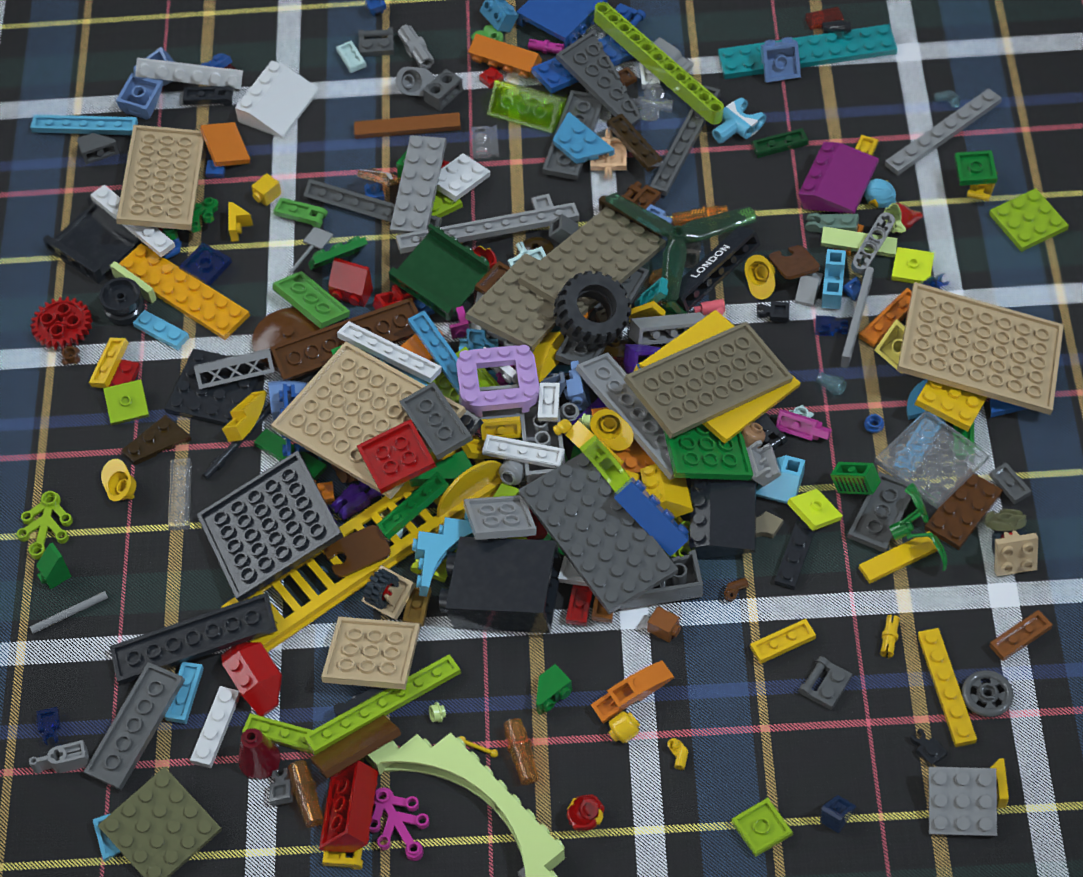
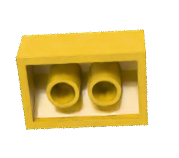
M656 464L640 469L642 483L646 486L645 490L650 496L654 494L661 502L659 505L664 510L668 509L675 518L693 512L686 478L669 480Z

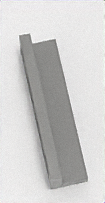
M270 348L194 365L199 389L275 372ZM268 358L270 369L261 370L256 367V364L260 359ZM246 363L252 367L248 374L243 375L236 371L240 364ZM227 367L233 373L229 378L224 379L218 375L221 368ZM209 372L214 377L211 382L202 384L200 373Z

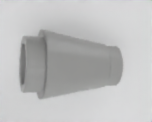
M565 403L561 406V420L567 419L571 423L577 419L579 409L575 404Z

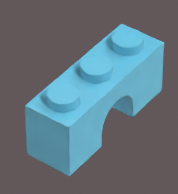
M827 249L821 308L841 309L845 250Z

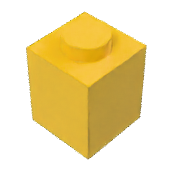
M267 173L251 186L253 198L265 206H268L282 194L279 181Z

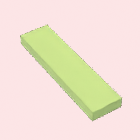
M823 226L820 246L858 252L868 233ZM872 234L875 239H882L881 235ZM887 237L877 255L895 257L897 238ZM869 246L864 248L866 253L871 254L874 252L873 248Z

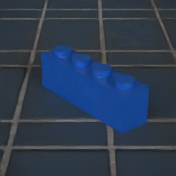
M632 477L614 494V499L650 536L654 537L661 548L671 557L689 541V531L683 524L680 523L678 525L674 521V515L668 509L664 510L659 505L661 502L654 494L651 496L645 490L646 486L639 479L636 481Z

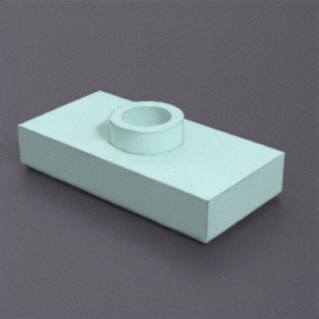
M352 41L336 47L338 54L350 73L366 67V62Z

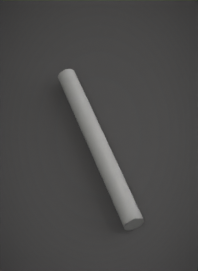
M103 591L30 626V629L34 634L108 599V596Z

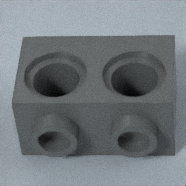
M445 69L423 89L424 101L441 111L463 91L462 78Z

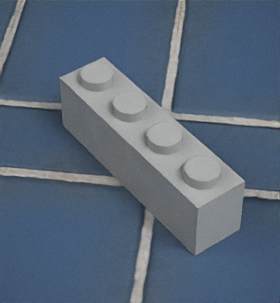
M701 312L631 318L629 337L636 344L653 345L669 343L705 316Z

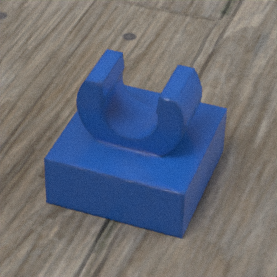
M365 0V4L372 16H375L377 12L383 13L387 9L384 0Z
M376 181L374 184L366 183L364 185L366 196L385 200L381 182Z

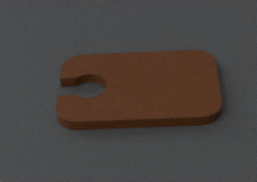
M801 245L788 248L789 252L793 254L791 256H782L780 250L769 254L770 262L786 279H795L820 270V264Z
M370 525L336 541L325 548L324 553L327 560L333 559L337 554H344L347 557L344 563L331 566L334 574L337 577L343 578L388 558L391 550L380 528L376 525Z

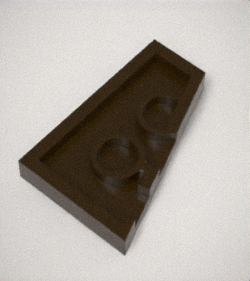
M164 415L124 447L121 452L132 464L137 465L156 457L157 453L174 449L175 445L192 440L183 429L168 416Z

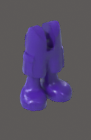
M360 482L358 485L352 483L330 505V508L338 513L342 520H346L371 505V499L384 495L363 482Z

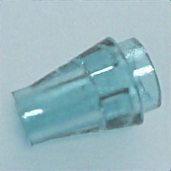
M823 372L819 373L816 379L817 383L821 384L833 395H841L847 386V382L844 381L843 377Z

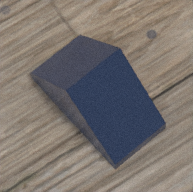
M837 795L823 805L820 823L839 834L854 812L856 805Z

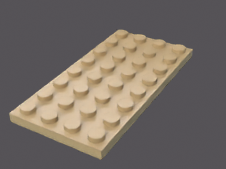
M133 125L117 213V224L191 230L204 146V138L201 131Z

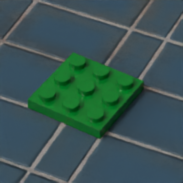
M360 236L349 239L345 245L341 242L331 246L332 248L329 251L322 249L315 252L308 263L310 270L333 262L334 258L342 259L362 251L368 244L366 237L360 238Z

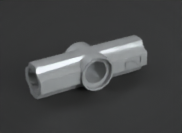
M407 24L401 26L400 30H398V35L405 44L408 55L414 57L420 68H431L434 58L427 50L424 39L421 36L418 37L411 26Z

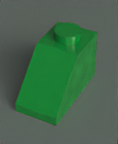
M50 543L36 567L39 571L37 577L43 585L46 583L52 589L72 576L62 555L55 545Z

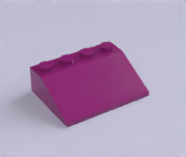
M823 142L798 193L803 209L855 214L878 165L879 158L842 143Z

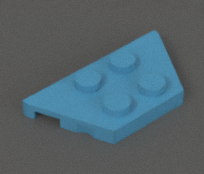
M570 112L567 113L553 138V145L576 164L587 160L599 159V155L609 153V156L615 154L614 148Z

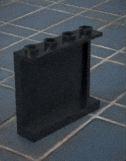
M88 197L89 207L55 238L47 234L43 241L47 251L99 284L112 272L110 265L114 261L119 264L143 242L122 224H117L115 218Z

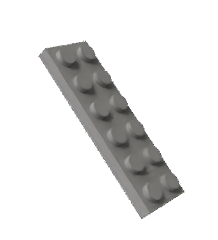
M410 135L390 226L391 233L406 234L428 230L447 143L446 138Z

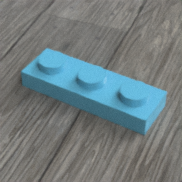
M146 310L133 322L135 328L176 350H179L190 338L187 332Z
M182 662L178 675L182 676L185 681L165 714L166 721L187 724L204 669L202 664Z

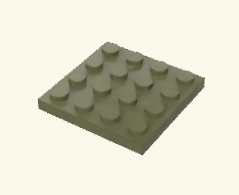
M165 767L97 825L143 877H170L222 831L221 827Z

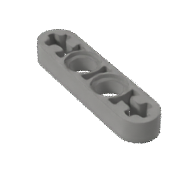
M884 212L877 218L853 258L851 268L855 273L863 274L866 271V267L871 265L893 228L895 218L892 214ZM888 220L889 222L886 223V225H885V227H884V229H883V228L881 227L882 224H883V221ZM880 233L882 239H875L872 234ZM869 246L873 248L874 252L871 254L866 253L864 248ZM863 257L865 259L864 263L859 267L858 264Z

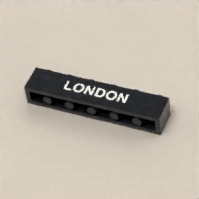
M739 225L668 290V293H671L684 311L688 312L761 245L756 230Z

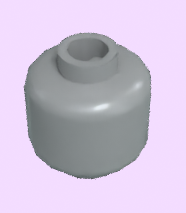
M506 459L499 468L501 480L508 485H518L526 476L525 463Z

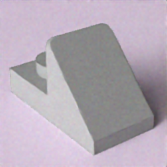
M815 272L800 277L795 303L814 307L823 280L822 273Z

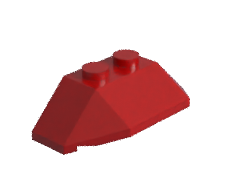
M244 642L232 646L221 655L222 664L232 681L259 716L264 717L279 705L278 697L282 674L261 642Z

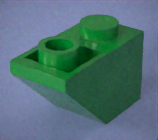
M556 664L539 676L536 708L539 715L550 711L555 703L561 699H566L571 694L572 681Z

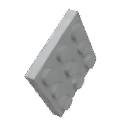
M520 495L464 499L463 506L475 540L536 536L537 528L527 504Z
M928 767L929 834L997 836L996 768Z

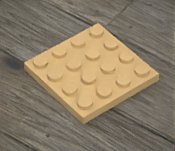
M338 617L321 676L322 683L405 690L420 632V623Z

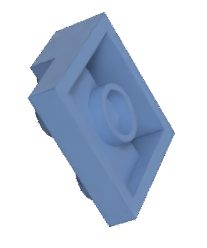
M792 37L782 38V42L775 43V40L764 41L763 45H760L766 83L801 77L798 42L796 40H792Z
M577 360L571 362L572 370H569L570 379L566 380L567 388L564 389V393L569 403H573L578 407L579 415H581L591 405L588 384L576 371V367L579 364Z

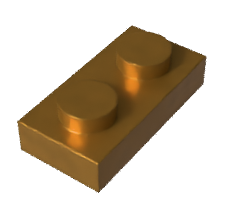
M415 586L406 603L403 622L420 623V627H424L432 592L431 587H429L427 597L419 596V588Z

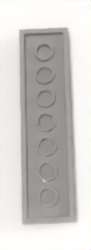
M608 352L578 364L576 371L609 410L618 413L631 426L634 439L669 480L674 479L664 431L624 381L625 375H627Z

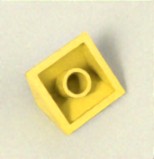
M897 319L874 349L896 370L905 325Z

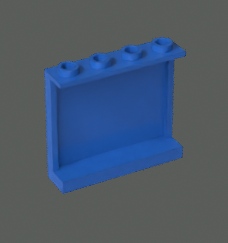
M528 0L517 11L519 15L517 24L523 27L528 22L564 41L565 49L581 35L585 34L592 24H595V5L599 2L608 3V0Z

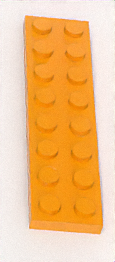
M142 243L119 263L151 286L158 298L224 340L250 317L248 310L169 260L160 257Z

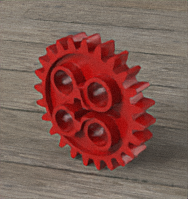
M67 296L65 300H62L61 297H59L58 301L52 299L51 304L45 302L46 307L39 306L40 312H34L35 317L31 318L32 324L30 326L36 342H40L41 346L46 345L47 349L53 346L54 350L61 346L63 350L66 345L68 347L72 346V343L79 345L78 340H85L83 335H89L88 329H92V315L87 305H83L82 301L77 302L76 298L70 301Z

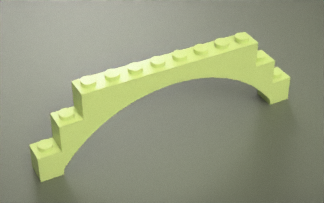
M449 733L432 747L427 739H422L417 734L400 748L392 740L365 756L366 761L373 769L378 771L379 775L389 771L419 772L452 781L468 789L492 807L509 828L520 850L526 877H558L552 869L565 859V847L562 842L557 838L554 840L550 835L549 829L544 824L540 825L535 820L536 817L529 809L525 810L520 799L515 794L511 795L501 780L497 781L493 777L491 769L486 765L483 766L479 762L478 756L473 751L469 752L465 748L466 745L461 738H456L452 733Z

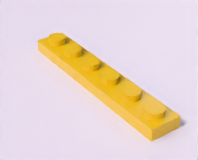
M939 628L918 632V639L955 747L976 743L977 737Z

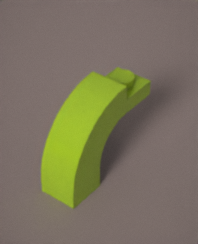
M595 435L580 447L583 454L602 474L615 493L631 479L617 459Z

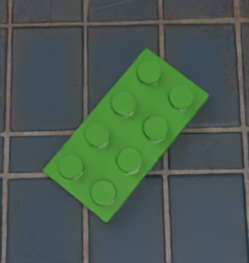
M302 271L273 282L272 289L320 329L343 320L350 315L349 309Z

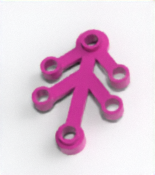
M388 788L377 789L374 796V805L376 807L371 824L375 822L378 825L370 827V832L375 833L380 830V820L384 809L388 814L383 834L377 839L378 847L381 850L390 848V839L395 827L406 845L405 853L407 858L411 861L420 860L423 856L422 845L412 839L404 823L417 825L419 828L425 829L429 826V817L423 813L415 816L398 812L393 807V805L406 807L409 811H416L419 808V802L416 797L401 798L394 796L393 792ZM382 795L387 796L384 800L379 799ZM410 802H416L414 806H409ZM426 819V822L421 824L419 820ZM382 840L388 841L385 845L380 844ZM412 847L418 848L415 852L410 851Z

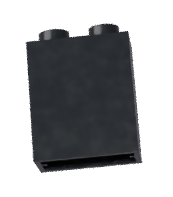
M460 537L457 552H449L447 556L446 571L448 577L452 578L450 588H442L440 591V611L448 613L454 629L551 634L559 587L558 577L562 566V558L556 541L501 538L475 540V537Z

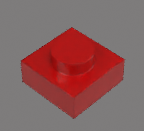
M492 66L479 75V80L492 89L504 81V77Z

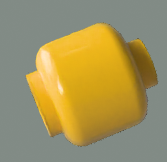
M622 711L609 721L611 730L608 733L615 742L620 740L626 744L639 734L638 727L640 724L631 712L627 714Z

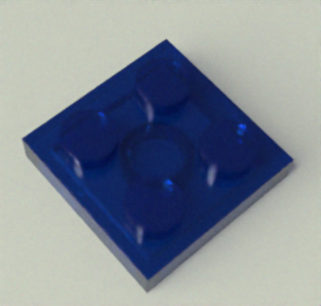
M202 243L179 268L210 286L232 263V260L218 250Z

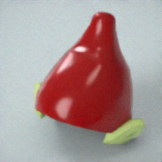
M892 203L884 209V212L892 214L895 218L893 228L890 231L892 233L905 232L923 217L921 212L913 211L901 203Z

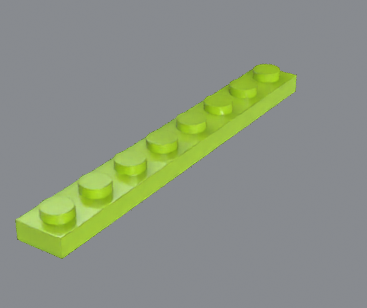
M449 654L409 676L405 690L388 688L303 735L304 740L313 754L316 755L380 716L390 714L461 674V670Z

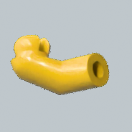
M672 738L668 741V748L676 757L674 767L678 770H684L688 749L680 740Z

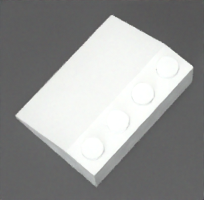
M271 61L235 107L238 122L283 139L317 95L319 88L288 66Z

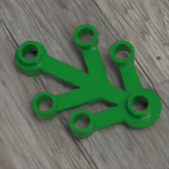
M209 197L205 198L201 203L195 204L191 232L201 230L200 215L204 213L202 215L204 223L214 221L213 213L218 210L219 205L217 199ZM163 228L162 233L173 241L178 238L177 231L179 229Z

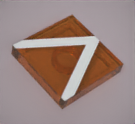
M373 168L358 170L357 174L360 178L388 186L400 185L401 176Z

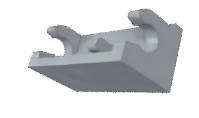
M759 440L746 447L753 472L752 479L765 487L781 476V472L772 445L768 443L762 448H757L762 445V441Z

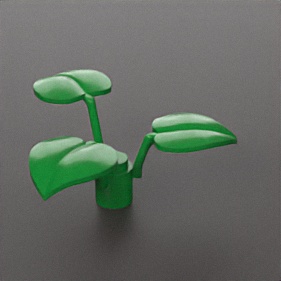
M911 483L904 492L912 497L917 509L905 519L890 525V531L896 541L903 537H907L908 540L916 537H929L941 556L943 571H945L947 568V555L938 537L933 535V533H911L914 531L912 521L920 516L924 523L929 521L921 494L917 486Z

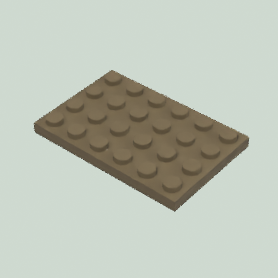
M524 253L469 309L465 319L518 346L527 345L532 352L556 326L555 320L557 319L553 314L555 308L553 303L518 283L519 277L540 260Z

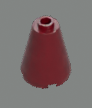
M247 729L241 736L238 764L242 773L248 778H259V780L272 776V772L278 770L281 759L278 747L258 729Z

